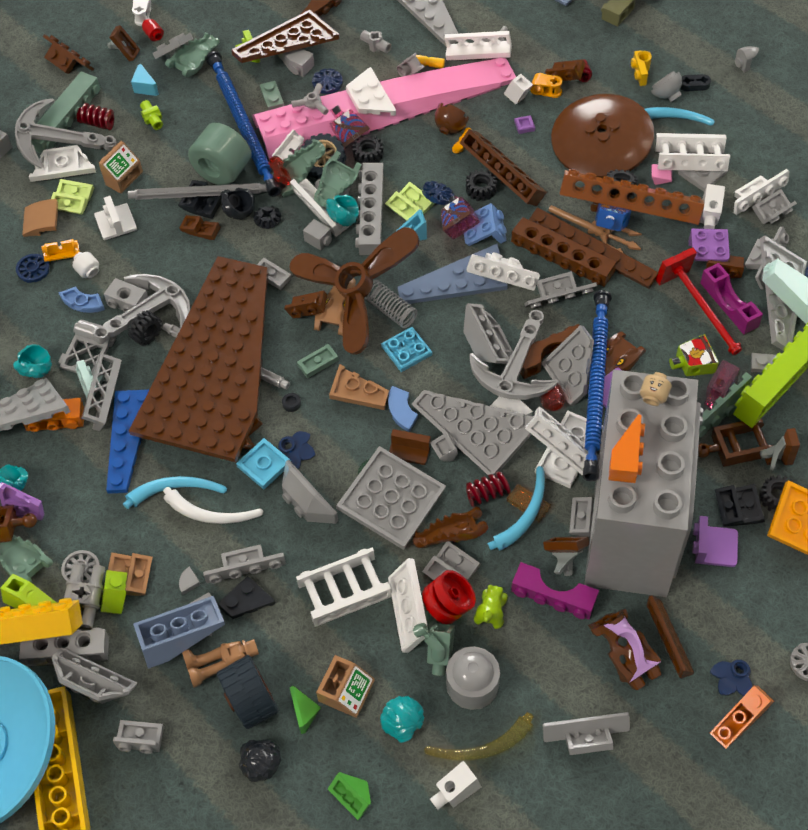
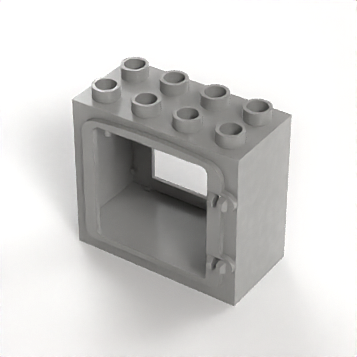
M613 370L601 435L598 461L599 478L595 484L584 585L667 597L672 579L676 578L693 520L699 430L703 422L702 416L704 411L701 408V403L697 402L698 380L667 376L666 379L672 385L665 403L659 404V406H652L645 403L640 395L644 378L650 374ZM637 415H642L641 423L645 424L644 437H640V442L644 443L643 455L639 456V462H643L641 475H637L635 483L608 480L612 449Z

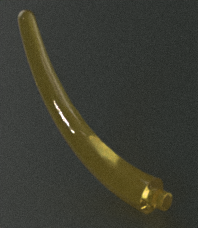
M526 712L524 717L519 716L513 726L502 736L478 747L443 749L426 746L424 752L427 755L448 760L467 761L488 758L510 749L521 741L527 732L532 729L533 724L531 721L534 716Z

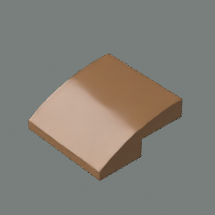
M57 199L39 201L25 207L23 237L41 236V231L57 230Z
M111 552L108 570L127 572L126 595H145L152 557L132 553V556Z

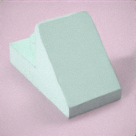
M84 360L76 362L75 370L87 399L93 375L89 365L86 366ZM104 375L97 378L100 384L104 380Z

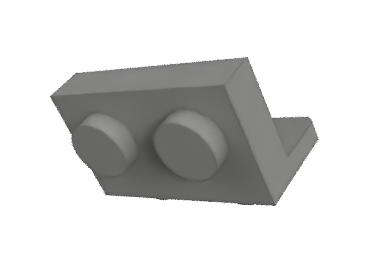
M782 189L752 206L762 224L768 221L772 224L780 219L779 215L781 213L786 215L793 210L792 206L797 203L796 201L790 203Z
M120 720L117 737L113 738V743L118 750L130 752L131 749L139 750L145 754H151L153 751L159 752L164 725Z

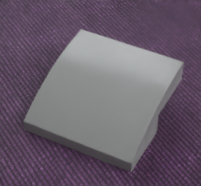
M576 497L572 499L569 531L571 535L590 537L594 502L592 497Z
M448 541L437 556L434 555L422 572L435 580L446 570H453L460 573L468 581L481 564Z

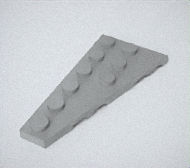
M397 0L445 46L446 34H458L443 0ZM450 40V44L458 42L456 40Z
M767 236L760 238L763 269L766 264L778 258L805 275L806 260ZM765 284L771 344L783 350L789 341L793 342L797 315Z

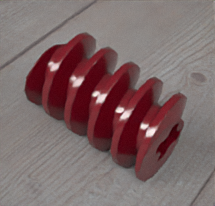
M85 103L77 111V121L85 125L112 130L114 126V112L112 109L107 110L105 107H95V105Z
M500 471L496 472L495 476L493 474L488 475V479L482 477L481 482L476 479L473 484L471 482L466 483V493L472 507H474L475 500L480 505L482 504L481 498L488 502L489 495L496 499L497 492L501 497L504 496L503 490H506L508 494L511 492L507 479Z

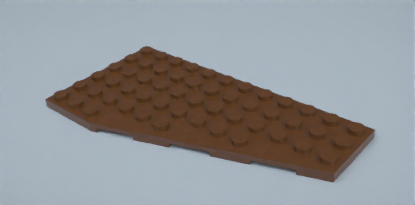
M217 257L129 429L130 435L237 462L245 440H247L258 416L262 340L264 336L265 300L268 282L267 267Z

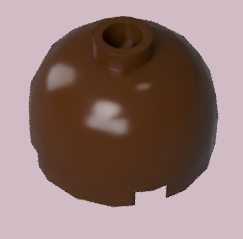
M440 103L435 112V123L439 131L445 135L461 132L465 128L469 117L465 118V112L451 104H448L446 107L443 106L444 103Z

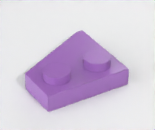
M3 482L0 483L2 506L14 505L18 517L32 513L37 517V520H42L44 510L41 500Z

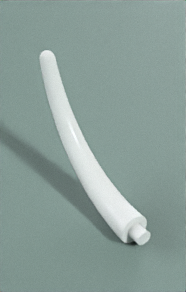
M166 487L163 490L165 493L164 500L174 510L197 521L227 524L247 521L263 515V510L260 508L239 513L212 512L189 503L176 489L171 490L170 487Z

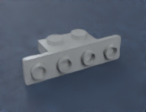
M779 227L772 240L785 247L789 242V235L784 227ZM757 239L745 266L747 269H758L755 279L760 289H765V283L762 281L764 272L760 239Z
M572 271L537 280L540 298L529 300L524 304L525 307L531 306L532 309L542 306L541 303L545 301L551 304L559 301L558 298L565 296V299L575 297V293L582 292L583 295L593 292V288L597 286V283L576 287Z
M260 544L222 553L221 557L224 567L204 571L203 575L206 583L216 584L224 579L239 578L244 574H257L269 568L278 569L285 565L286 562L284 553L263 557Z
M628 712L544 723L543 740L544 742L566 740L570 755L613 750V741L610 734L629 731L630 716Z

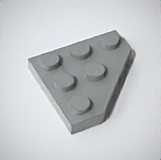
M581 325L542 362L552 380H558L556 386L571 406H574L587 394L594 344L591 335Z

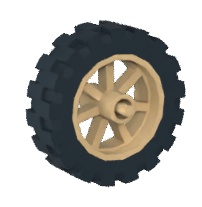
M319 133L317 136H311V139H307L304 142V146L302 145V148H306L307 145L312 143V139L323 143L325 149H331L327 152L325 151V154L310 170L308 175L314 176L315 179L321 178L323 167L331 158L329 155L335 153L336 150L341 153L338 161L345 164V150L342 142L336 136H331L328 133L326 135Z

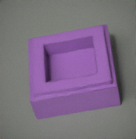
M531 115L514 119L519 134L535 131Z

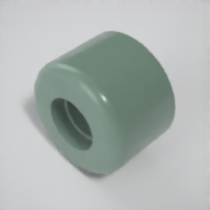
M221 123L208 124L188 150V158L195 171L205 180L216 185L232 184L251 160L252 156L250 147L245 139L234 129Z

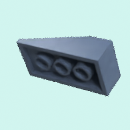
M214 596L139 621L133 625L147 667L151 668L170 661L225 625Z

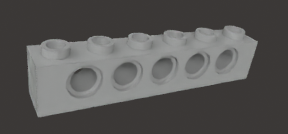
M363 163L362 170L359 171V180H362V183H358V193L361 196H358V207H360L357 221H360V224H356V234H359V238L355 240V246L359 248V255H370L381 244L384 185L383 163Z

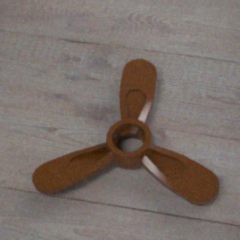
M403 227L384 240L362 264L349 262L339 267L327 259L309 253L296 255L290 262V271L296 277L315 283L336 286L338 292L345 298L343 347L348 353L353 355L360 354L368 345V315L364 298L372 290L373 279L394 268L414 253L419 246L420 240L414 229ZM361 275L360 282L355 287L347 289L349 282L354 277Z

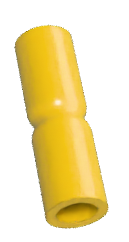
M416 55L421 65L444 68L445 59Z

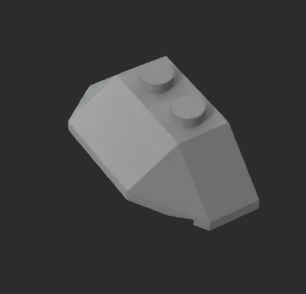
M468 303L465 310L463 332L474 355L480 361L507 364L513 350L500 325L485 311L483 305Z
M288 459L285 463L282 481L283 499L287 504L291 503L295 507L296 514L300 518L304 517L307 522L336 524L338 522L337 512Z
M62 647L52 656L59 683L70 688L75 693H81L89 697L94 702L103 704L126 696L137 686V682Z

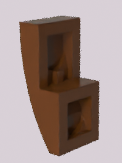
M190 215L185 216L179 227L182 232L208 240H214L221 228L218 222L203 221L201 216Z

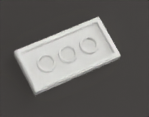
M567 411L560 424L585 443L587 419ZM548 447L537 467L542 466L544 468L545 478L568 488H571L579 473Z
M410 558L388 577L403 653H409L425 639L424 636L417 638L414 635V626L419 623L427 625L415 561Z

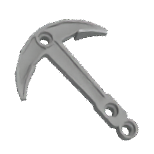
M53 98L41 100L30 105L22 112L15 126V139L19 151L27 161L41 169L43 164L36 154L34 145H31L32 139L77 144L94 149L104 148L107 151H111L116 146V139L111 135L104 137L102 134L93 132L82 133L35 124L36 118H40L45 110L55 103Z
M149 274L124 277V282L136 285L146 291L150 287L156 293L122 315H117L105 322L103 327L95 328L93 338L98 344H104L109 337L119 335L128 329L130 323L134 322V317H138L137 314H142V311L146 310L153 313L167 304H172L176 309V316L180 322L181 329L190 311L189 299L179 285L164 277Z
M533 310L529 313V319L526 320L520 339L502 375L490 372L487 364L480 361L474 353H470V366L473 375L484 388L493 394L507 399L526 400L541 396L558 384L557 379L531 380V384L517 381L530 346L534 343L540 330V325L543 323L544 314L541 311Z

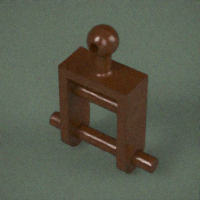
M762 419L753 428L740 421L714 427L711 434L714 444H699L698 457L705 458L709 453L718 452L722 465L725 467L762 459L760 450L768 449L773 445H767L761 431V428L764 426ZM753 431L759 447L741 451L735 435ZM723 437L728 438L733 453L728 452ZM772 457L764 458L767 465H771Z
M14 505L0 506V543L12 541L16 526L34 527L37 523V517L32 513H28L22 518H18Z

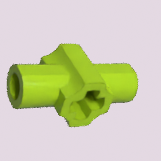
M148 100L141 102V115L146 125L151 124L154 130L161 129L163 127L162 115L158 106H152Z

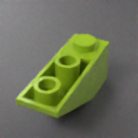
M12 574L0 588L3 603L14 608L30 603L31 606H36L39 602L43 601L57 603L30 581L15 574Z

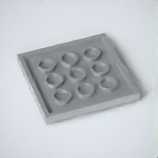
M379 446L338 502L336 509L404 550L414 536L415 531L418 530L444 492L446 486Z

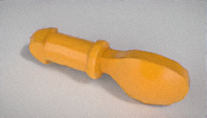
M466 128L462 136L459 137V141L453 145V153L463 151L464 147L460 144V141L468 129L471 128Z

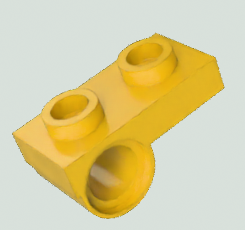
M641 50L634 51V56L631 58V67L635 69V80H638L640 86H645L652 56L648 51Z

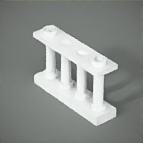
M657 133L655 152H662L659 153L657 168L658 170L728 171L730 154H722L725 150L726 135Z
M373 547L362 549L357 554L318 569L304 571L296 577L298 587L306 586L315 607L314 611H311L315 627L392 597L389 583H380L371 561L375 560ZM362 564L372 584V588L365 591L360 589L352 571V568ZM341 572L345 573L353 591V595L345 599L341 597L333 575ZM323 579L326 580L334 602L327 606L322 605L314 586L315 582Z

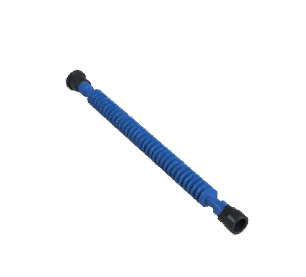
M212 51L206 56V61L217 74L216 80L242 137L250 147L254 164L259 174L264 176L268 195L276 197L281 193V187L276 178L270 174L272 168L228 73L224 71L221 54L218 51Z
M605 290L597 291L593 295L598 316L593 321L592 333L594 344L590 367L585 449L588 451V454L584 461L582 474L583 479L586 481H596L599 478L598 456L596 452L601 447L608 319L605 316L612 299L611 294Z

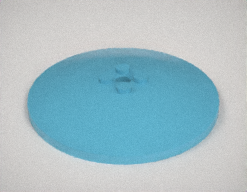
M0 656V823L20 809L37 788L47 769L55 738L54 708L44 683L29 667L3 656Z

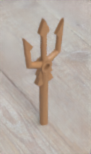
M551 205L549 207V212L588 229V234L600 236L605 244H607L609 237L627 245L629 249L641 250L634 241L629 242L611 234L615 230L596 226L595 220L590 223ZM624 228L622 230L623 232L628 233L629 236L642 235L641 233L635 232L627 228Z

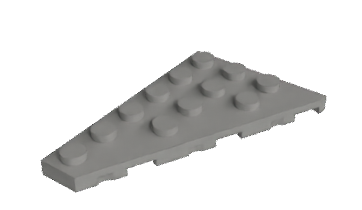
M47 378L40 379L32 386L20 389L11 397H5L0 400V431L12 429L15 424L22 422L24 425L43 419H49L58 412L64 411L67 414L70 410Z
M423 390L412 403L443 434L447 433L452 442L487 475L493 474L495 476V473L507 464L532 435L525 427L534 417L522 413L453 398Z

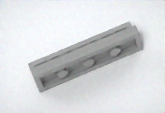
M101 352L97 359L82 419L94 423L92 429L100 431L106 423L122 361ZM102 360L110 362L107 370L103 367ZM104 375L105 382L101 386L97 378ZM97 391L101 393L100 401L98 402L93 396V393ZM95 407L97 410L96 416L89 415V409Z

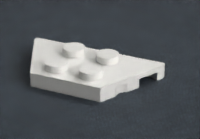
M371 67L346 86V92L358 113L380 115V112H391L390 116L396 115L395 107Z
M78 145L43 150L39 159L43 164V168L35 166L36 169L33 174H29L30 182L96 173V169L89 162L87 156L82 153Z

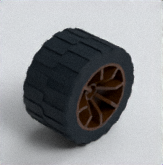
M250 655L244 656L217 672V677L225 692L224 696L233 712H236L246 729L254 727L279 712L271 692Z

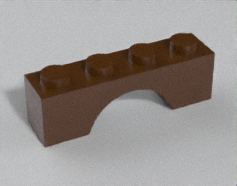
M580 325L569 326L562 332L554 333L544 340L534 342L530 346L520 372L523 379L541 372L542 359L552 353Z

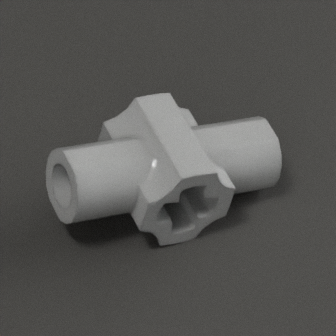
M364 30L361 33L360 39L369 44L370 51L389 53L391 50V44L383 40L381 32H368Z

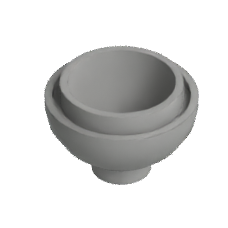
M672 71L652 86L653 90L651 93L658 98H668L670 102L681 95L679 90L682 84L680 72L675 73V71Z

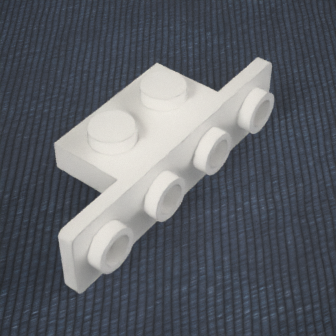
M786 169L769 180L759 176L736 190L734 197L737 200L734 203V214L738 215L746 211L755 203H759L763 198L786 186L789 181L790 171Z
M486 253L485 257L472 254L466 269L469 273L529 290H535L536 281L540 277V274L537 272L523 269L519 260L511 257L506 259L498 253Z

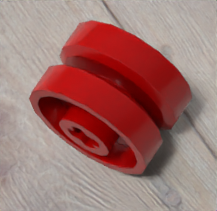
M453 570L443 572L428 584L422 592L426 609L432 617L443 624L454 623L472 609L476 603L475 592L470 583L460 573Z

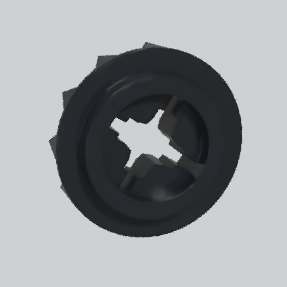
M265 205L263 208L259 207L258 211H254L253 219L258 227L269 229L280 223L281 213L273 205L270 207Z

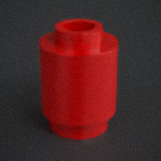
M148 18L143 21L142 29L151 41L155 42L163 37L164 31L155 20Z

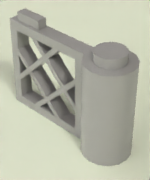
M80 320L74 325L75 336L66 354L62 353L58 361L59 367L76 373V364L68 366V361L75 357L77 361H80L78 356L88 352L91 358L84 360L86 365L93 362L94 367L91 371L93 375L99 354L92 356L90 350L98 347L102 349L101 353L106 354L109 347H112L116 341L117 335L109 337L104 344H98L93 338V331L95 328L103 326ZM77 343H85L86 348L76 352L75 347Z

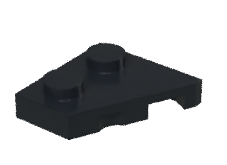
M247 576L218 603V606L232 619L243 616L245 613L258 611V608L267 605L273 606L275 600Z

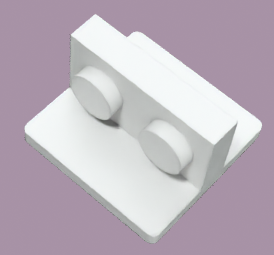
M111 196L104 198L106 204L103 205L104 210L94 213L103 240L137 230L128 204L125 203L114 207Z

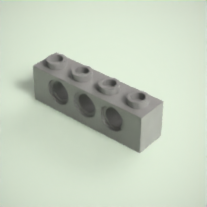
M92 628L87 631L77 629L72 635L20 642L19 660L25 666L52 665L53 654L62 645L69 643L64 649L90 661L108 660L109 636L105 629ZM85 642H90L88 646L82 647ZM48 645L46 649L40 650L42 646Z

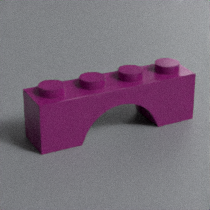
M717 263L703 270L700 284L744 335L758 328L763 314L752 301L745 303L738 298L731 286L730 275L724 268Z
M520 562L511 591L518 597L534 599L540 605L547 604L553 606L557 611H567L579 619H590L599 590L580 583L568 591H555L546 586L542 581L540 569Z

